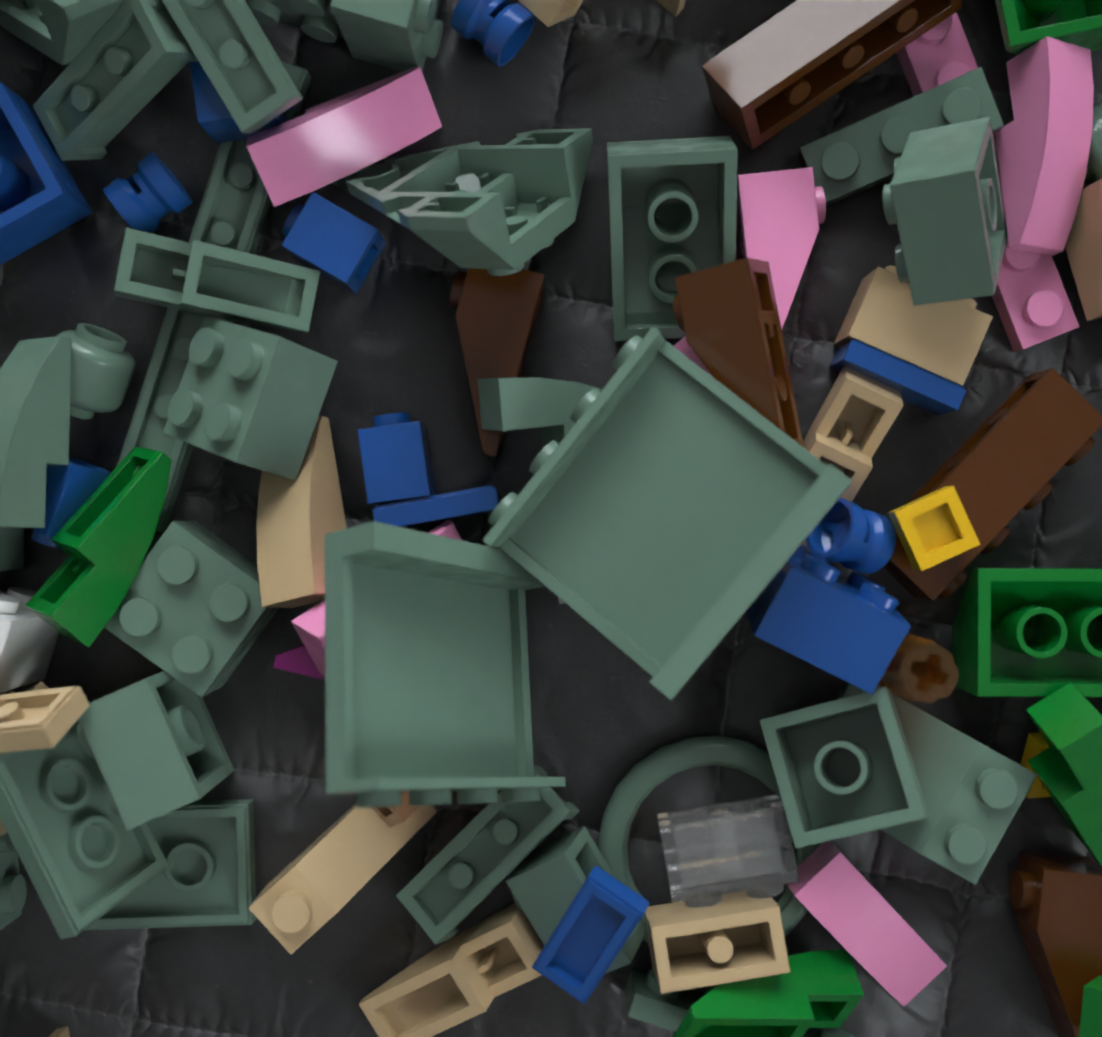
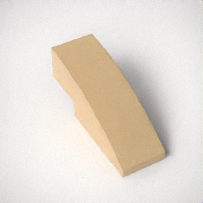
M846 366L842 368L803 441V445L807 451L825 465H833L853 481L840 497L852 502L873 468V455L904 404L899 390Z
M318 417L296 481L265 471L261 473L256 533L257 567L262 607L295 608L325 599V534L347 529L328 417Z
M514 903L432 950L366 995L358 1005L378 1037H432L486 1012L494 997L541 976L542 974L533 969L532 966L544 945L526 914L522 913Z

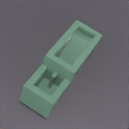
M126 227L114 293L118 297L197 314L308 333L320 271L194 239L192 243Z
M55 336L19 340L0 368V528H45L46 466L69 465L72 338Z
M540 377L477 378L481 427L485 430L495 431L541 427L542 448L553 440L559 444L575 425V422L571 420L575 407L590 390L597 387L579 382Z

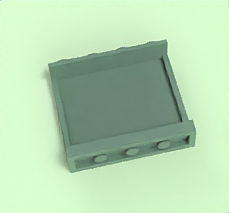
M653 326L643 339L635 335L623 346L613 362V368L617 372L600 392L597 388H593L580 400L571 415V420L575 422V425L559 444L553 440L538 453L529 468V471L534 476L519 495L511 492L495 507L488 519V523L493 527L482 541L489 547H497L505 551L653 677L650 683L672 700L853 481L833 465L829 464L827 466L668 343L662 333Z
M375 521L325 534L326 794L357 793V808L402 806L401 792H409L410 806L452 804V791H457L458 804L498 802V790H501L502 803L541 801L540 788L566 786L565 776L534 777L525 590L544 587L545 585L500 548Z

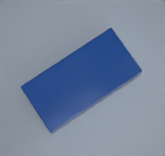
M852 339L838 347L829 368L841 372L842 368L846 366L899 390L903 401L937 416L957 411L967 391L963 389L964 386L856 339Z
M493 485L377 505L375 506L376 509H372L375 522L410 528L492 513L501 500L499 490Z
M595 865L532 968L585 1005L644 915L650 902Z

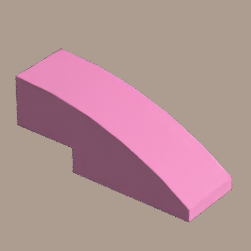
M1046 36L1006 62L1014 120L1003 126L1000 132L995 133L1009 248L1054 256L1063 252L1077 213L1087 173L1093 130L1094 83L1090 49Z
M418 65L305 110L306 114L248 136L246 147L273 206L276 207L370 166L442 127L421 67Z
M831 841L823 842L784 879L791 892L805 908L903 1007L947 967L943 960Z

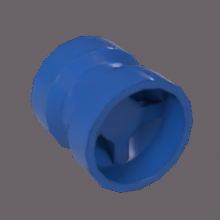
M459 0L451 16L450 25L464 39H475L483 47L484 55L496 66L502 67L514 58L523 47L534 28L536 16L521 3L512 4L508 0Z
M153 151L137 163V172L128 179L118 177L103 188L111 204L131 228L148 233H153L160 228V219L169 212L180 213L193 203L192 198L183 185Z
M839 498L805 540L808 549L815 556L835 563L840 562L845 568L862 574H870L884 567L892 557L896 546V531L892 522L887 517L874 511L863 510L856 503Z

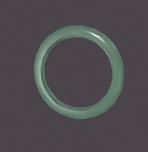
M724 736L691 737L660 747L635 764L613 792L603 813L598 839V849L617 880L642 896L636 887L629 867L628 841L631 825L641 803L652 790L676 773L693 767L716 765L738 769L761 781L775 793L783 805L768 751L751 742ZM822 843L796 848L793 871ZM788 886L781 898L776 902L780 907L784 937L791 932L808 912ZM643 915L642 918H641V920L643 921L644 925L646 926V924H645V918H644V915ZM646 932V934H645L643 940H644L647 944H649V943H648L647 932Z

